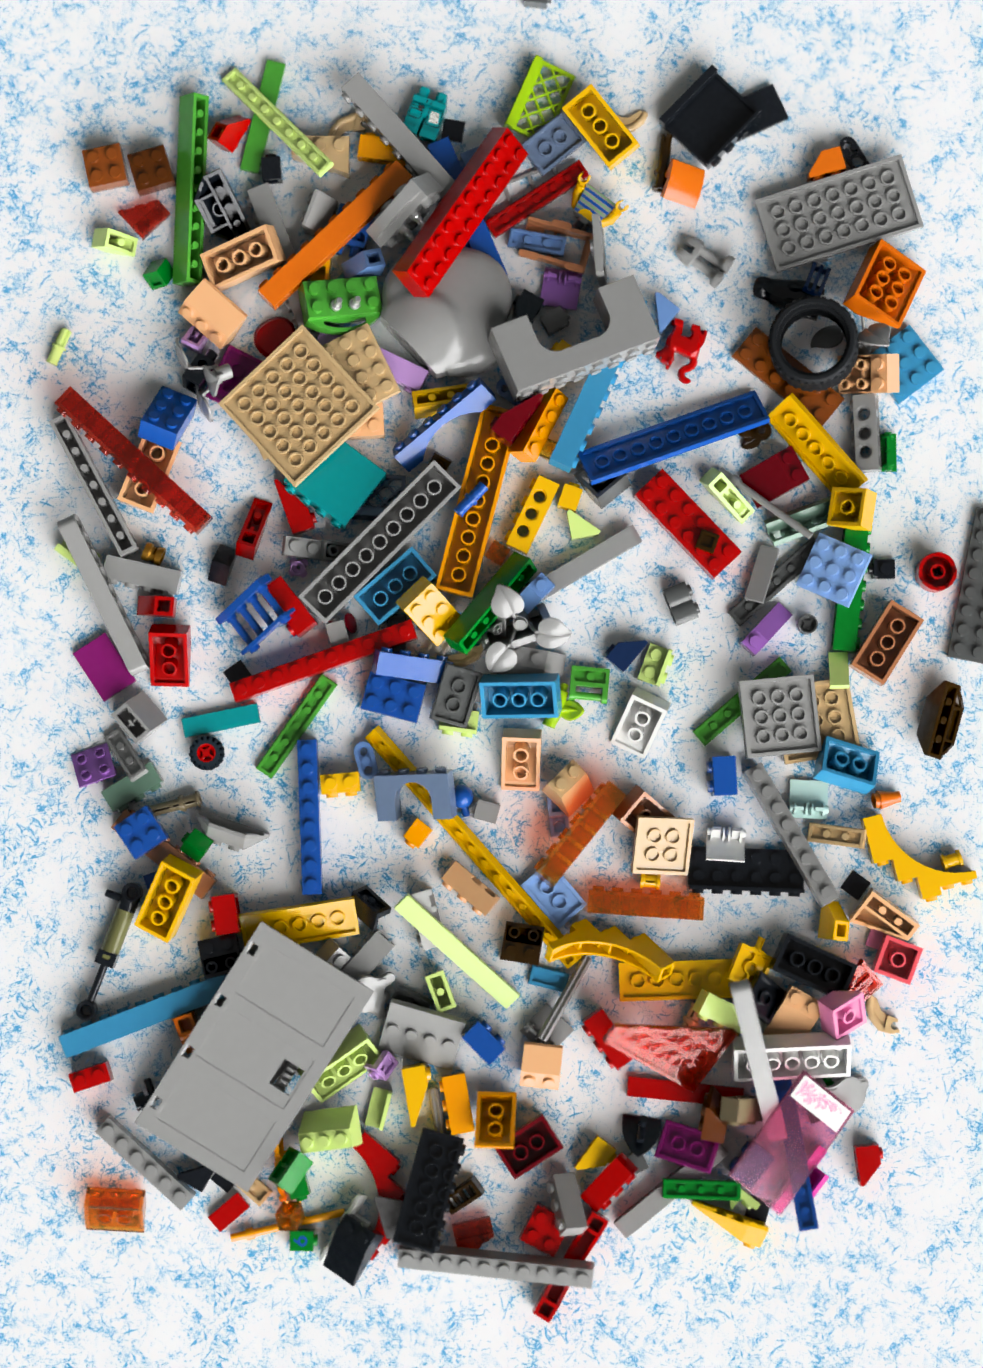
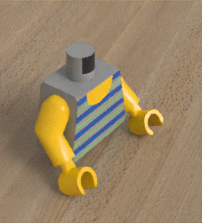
M584 171L581 172L578 176L579 182H577L572 193L571 206L574 209L573 215L578 218L573 224V228L583 231L588 225L593 229L592 214H600L603 228L612 225L619 218L621 212L629 208V205H626L623 209L620 205L623 200L615 204L590 184L585 185L591 179V175L588 176L587 180H584L582 178Z

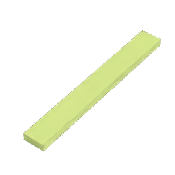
M236 67L221 79L320 178L334 166L333 162Z
M407 893L394 906L397 912L504 1008L507 1009L520 996L511 985L410 894Z

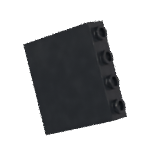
M713 65L659 118V124L708 170L712 166L716 167L722 160L720 157L725 152L727 154L731 152L735 147L734 143L738 139L742 140L747 135V130L760 122L762 112L760 108L757 110L727 83L717 73L718 69Z

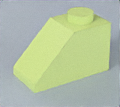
M110 228L94 229L91 247L107 253L135 257L138 238Z

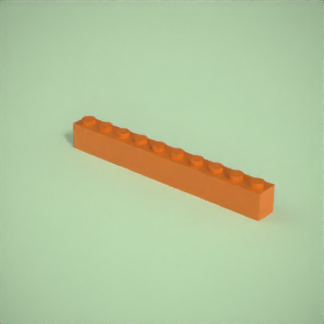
M397 160L393 164L391 162L387 164L380 176L376 175L369 182L370 185L366 189L362 188L356 194L357 198L352 202L348 201L342 207L343 211L338 215L334 214L328 220L329 224L325 228H319L311 241H305L297 254L293 253L290 255L283 267L279 266L269 280L265 279L259 285V295L274 311L298 290L303 281H307L379 214L381 207L388 200L395 198L393 194L401 185L407 184L413 178Z

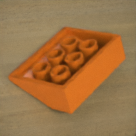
M880 239L869 248L843 305L857 315L899 329L926 270L886 241Z

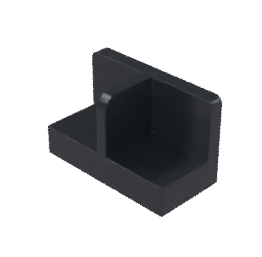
M367 885L352 891L351 896H354L357 917L372 931L375 930L378 919L390 914L391 907Z

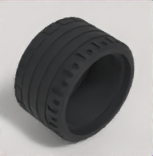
M824 296L801 297L799 300L796 301L795 299L785 305L786 307L782 308L775 316L768 336L772 364L778 375L794 388H801V390L813 392V390L817 392L828 390L829 387L833 388L840 384L841 380L850 374L858 357V332L851 314L844 306H840V303L833 299H826ZM807 316H822L834 321L841 328L845 335L846 347L842 357L833 367L818 373H807L796 369L786 360L782 353V341L784 334L795 321Z

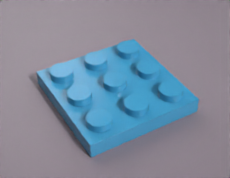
M910 324L889 340V347L880 346L871 353L899 354V392L889 393L898 405L944 370Z

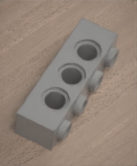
M876 393L852 395L853 400L850 401V411L853 412L851 430L854 431V438H852L851 443L852 449L855 450V457H853L852 461L863 473L882 472L878 395ZM863 410L869 411L866 419L860 418V413ZM864 429H869L870 431L867 438L861 437V432ZM865 448H870L871 450L868 457L862 456V451Z

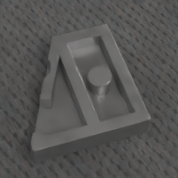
M375 1196L386 1239L393 1240L403 1200Z

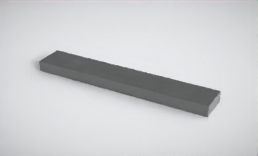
M811 537L773 571L764 604L743 598L727 612L739 626L743 625L802 572L816 541L814 537Z

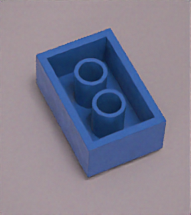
M162 386L141 419L137 437L174 450L194 417L197 399Z
M370 671L361 709L417 724L427 686L395 677L376 675Z

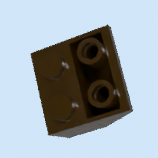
M506 921L500 959L539 965L545 927Z

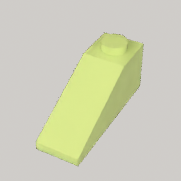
M711 467L699 480L707 491L739 523L742 524L755 511L721 471Z

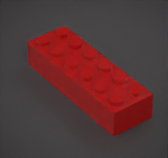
M663 468L634 495V499L712 580L741 554L742 551ZM701 529L720 535L713 554L695 548Z

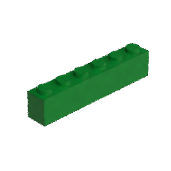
M513 552L443 635L451 648L465 655L468 654L498 618L491 608V601L496 586L502 584L519 593L537 571L530 558Z

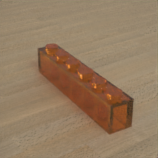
M593 886L592 889H588L587 913L703 921L705 897H700V893L689 892V896H681V892L670 891L669 895L662 894V890H650V893H642L643 889L631 888V892H623V888L612 887V891L604 890V886Z

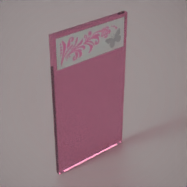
M803 1070L728 1175L775 1211L777 1215L781 1216L852 1116L854 1110L815 1080L807 1071Z

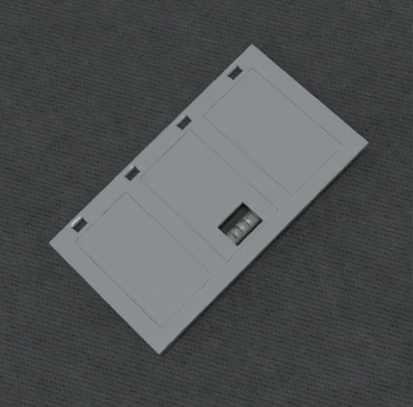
M261 921L135 1123L248 1192L374 991ZM253 943L259 946L254 956L247 953ZM222 994L226 997V1000L220 1007L215 1003ZM190 1045L194 1048V1051L188 1058L183 1054ZM286 1059L289 1061L276 1083L272 1085L269 1082L283 1060ZM298 1068L304 1070L289 1095L285 1093L286 1087ZM158 1096L162 1099V1102L156 1109L151 1105Z

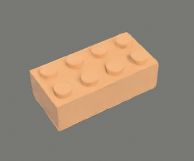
M268 224L259 226L200 254L210 283L219 291L229 289L287 262L275 227Z

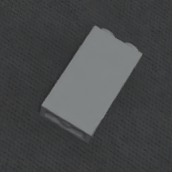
M544 603L537 605L540 615L528 619L537 630L539 622L544 618L550 617ZM513 624L506 626V637L500 634L493 635L491 632H485L480 638L483 650L486 651L496 641H501L507 646L514 628ZM529 626L523 631L517 630L510 648L513 649L537 641L538 634L534 633Z

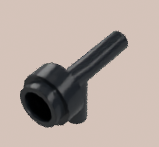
M151 1078L143 1080L148 1095L145 1096L142 1091L133 1097L138 1111L143 1110L155 1091Z

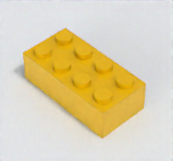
M592 84L562 107L564 113L610 171L640 147L637 140Z
M169 854L161 861L134 925L168 943L177 934L203 875V871Z

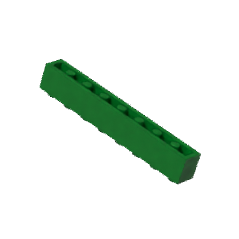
M843 528L842 542L869 553L870 543L867 541L868 535L872 533V529L871 531H859ZM863 578L849 608L835 602L830 649L832 651L854 653L860 647V637H857L858 630L862 628V618H859L860 611L864 609V599H861L862 592L866 590V581Z

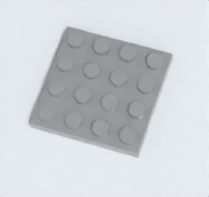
M813 674L737 682L746 758L822 751Z

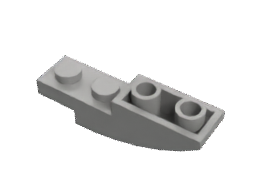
M283 536L282 555L333 562L350 543Z

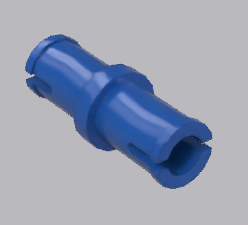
M479 481L469 493L464 495L465 498L453 510L460 517H463L473 505L476 506L478 504L477 501L489 489Z

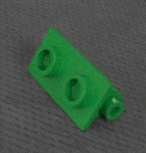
M884 432V434H880L882 472H897L896 434Z

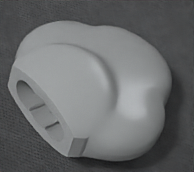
M464 247L429 298L413 297L392 272L398 263L397 261L389 270L382 288L383 308L380 319L391 335L435 379L446 376L471 377L491 368L497 361L488 342L491 328L506 323L512 304L511 285L500 263L482 251Z

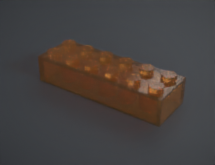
M607 781L605 784L602 782L593 792L596 796L593 799L590 797L581 807L584 811L581 814L578 812L569 822L572 826L569 829L566 827L557 837L560 841L557 844L554 842L545 852L548 856L545 859L542 857L533 867L536 869L533 874L552 888L556 885L626 797V794L610 781Z

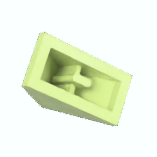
M570 509L567 511L566 515L571 541L595 537L600 534L598 528Z

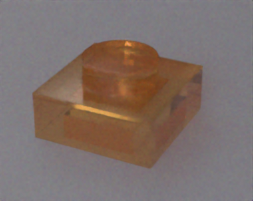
M494 540L484 557L501 566L511 549Z

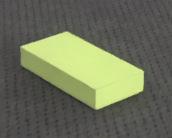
M828 652L830 689L849 688L848 652Z

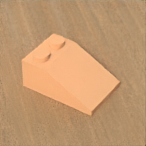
M503 728L501 790L540 791L542 729Z
M789 984L770 1025L766 1026L762 1035L810 1033L820 1016L818 1000Z

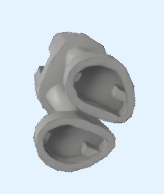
M687 236L684 243L693 250L690 254L686 250L679 248L675 254L685 266L689 268L692 265L705 274L710 280V285L716 288L731 268L735 258L730 255L725 258L718 257L704 247L703 241ZM698 257H703L711 264L716 266L720 271L714 270L713 268L702 262L700 259H698Z

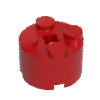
M942 552L931 553L919 561L915 569L916 582L924 590L933 593L941 592L950 587L957 576V568L953 559ZM937 568V573L940 575L934 576V572L932 570Z

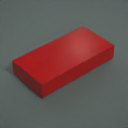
M237 1192L208 1218L221 1232L244 1213L250 1205Z

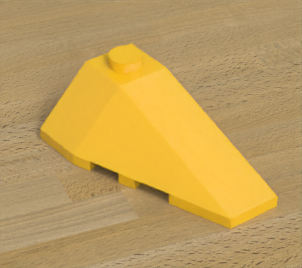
M691 1199L690 1201L693 1206L741 1242H744V1246L752 1249L755 1246H761L769 1229L765 1222L696 1199Z

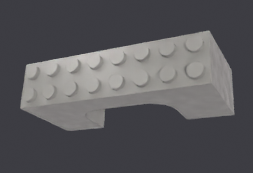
M633 275L599 287L596 291L593 302L603 322L605 333L564 350L551 351L544 348L539 343L527 315L491 328L488 342L514 402H524L535 394L541 393L543 395L549 391L548 389L554 387L556 389L562 388L569 381H580L585 375H596L602 371L601 369L606 367L611 369L618 366L619 362L625 360L630 362L640 354L648 355L654 352L660 335Z

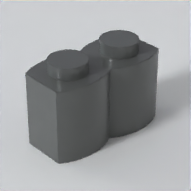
M682 582L662 591L676 626L699 617L700 609L697 602L693 603L691 599L693 592L689 584L686 585L685 582Z

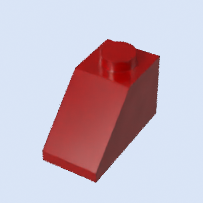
M876 1142L853 1146L858 1185L861 1187L867 1184L881 1165L883 1150Z

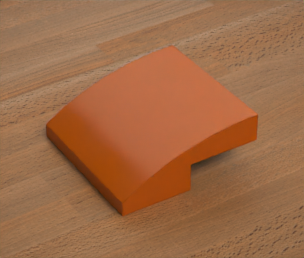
M672 158L665 173L667 180L660 196L695 209L702 190L705 170Z

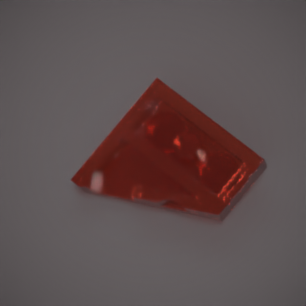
M859 959L858 967L847 991L863 992L865 1002L883 984L865 961Z
M490 1216L452 1224L457 1247L479 1249L484 1242H488L494 1237Z

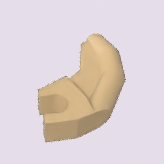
M639 111L630 117H621L619 115L617 117L629 132H632L644 124L648 113L646 111Z
M351 113L338 119L331 126L328 136H342L346 131L364 133L366 130L361 126V123H368L364 116L361 118L357 113Z
M480 642V645L477 647L473 646L467 655L463 653L447 655L448 660L452 661L453 665L466 667L479 660L483 647Z
M871 994L867 995L865 1004L867 1015L877 1030L889 1034L900 1033L899 1029L891 1028V1024L898 1022V1019L882 1012L877 998Z

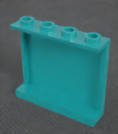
M344 442L296 488L286 477L283 480V485L288 493L291 495L296 494L300 497L299 500L304 505H311L322 518L327 517L335 528H342L345 531L346 525L376 487L383 483L387 473Z

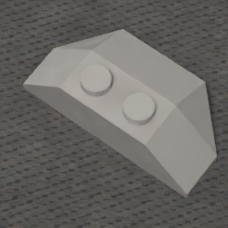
M519 646L513 648L517 653L516 665L511 670L496 673H559L560 677L564 672L566 655Z
M195 809L194 813L204 834L214 841L213 844L221 846V843L229 845L228 849L239 852L240 849L245 850L270 836L269 833Z

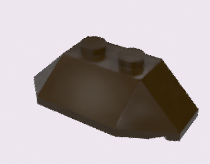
M944 680L926 697L916 733L924 755L941 760L943 755L954 746L964 710L960 685Z

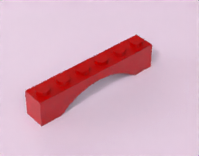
M591 1209L586 1217L587 1229L582 1235L574 1237L563 1258L585 1261L608 1225L609 1219ZM547 1284L532 1309L533 1314L550 1323L570 1286Z

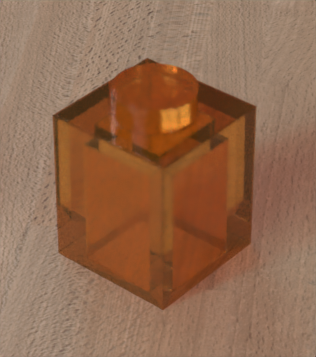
M283 1201L275 1213L279 1231L298 1230L305 1219L301 1201Z

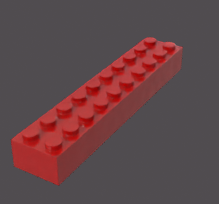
M493 127L393 268L392 272L413 297L429 298L527 157L528 153L508 127Z

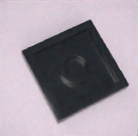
M757 971L750 984L756 1012L760 1021L770 1025L786 991L762 971Z

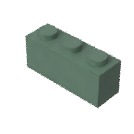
M153 762L145 764L149 772L136 781L132 782L126 776L101 792L113 812H123L129 808L128 804L132 801L137 803L145 798L144 794L151 790L153 793L162 787L161 783L164 780Z

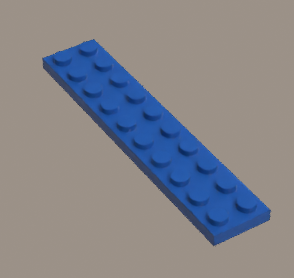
M753 390L585 449L583 452L579 451L578 458H580L579 461L591 485L765 425L770 423V418L756 391Z

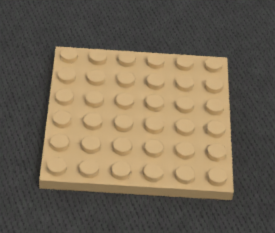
M303 325L294 331L218 403L295 488L380 409Z

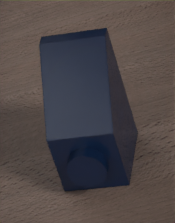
M643 640L618 642L616 646L612 644L605 652L608 654L605 659L623 673L648 642Z

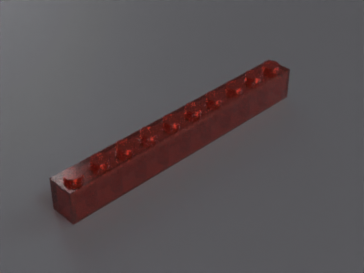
M71 386L56 400L55 404L58 406L56 410L64 418L68 415L72 419L70 423L78 431L82 428L86 432L84 436L92 444L96 441L100 445L98 449L105 456L110 454L114 458L112 462L118 468L122 469L124 467L128 471L126 475L134 482L138 480L142 484L140 488L148 495L152 493L157 497L155 499L157 504L162 508L166 506L170 509V516L176 521L182 520L185 523L183 527L190 534L195 532L199 535L213 520L209 513Z

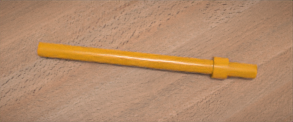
M342 1208L259 1228H246L245 1231L230 1234L231 1241L246 1238L251 1240L255 1239V1236L338 1218L345 1213V1209Z

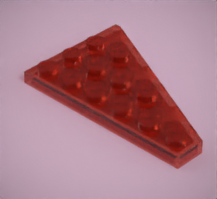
M614 1023L602 1039L608 1045L689 1091L694 1092L738 1033L733 1028Z

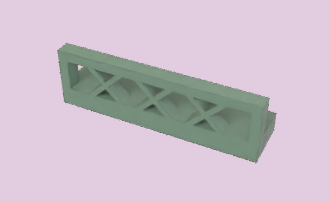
M831 496L786 512V514L812 533L830 526L827 525ZM777 516L764 520L767 535L774 547L803 536Z

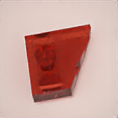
M158 199L147 204H139L133 208L118 211L119 215L142 240L171 216V213Z

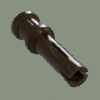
M665 134L660 135L658 166L654 171L655 185L652 186L654 192L661 193L667 180L665 173L670 160L673 137L671 134H666V137Z

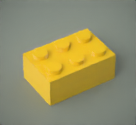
M424 576L396 601V604L437 647L445 640L443 635L460 616L455 608Z

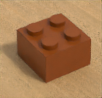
M119 143L82 151L89 187L93 193L130 185L123 150Z

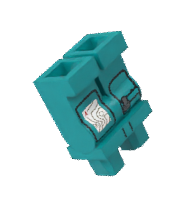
M421 86L417 94L413 96L403 123L416 138L419 135L420 140L433 143L438 139L447 111V95L438 92L435 101L429 99L431 90Z

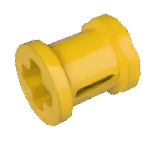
M955 850V853L945 856L943 854L939 855L944 871H948V868L958 865L960 867L964 866L959 850Z
M641 874L640 889L648 887L659 890L661 874Z

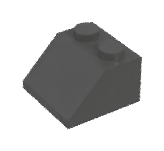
M583 467L574 474L589 497L601 509L631 486L627 474L591 485Z

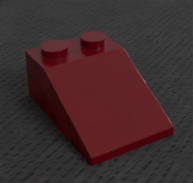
M539 393L502 413L499 418L496 416L490 424L491 436L510 448L542 403L543 395Z
M792 445L739 475L743 483L769 502L803 485L810 479ZM752 499L757 509L762 507V505Z

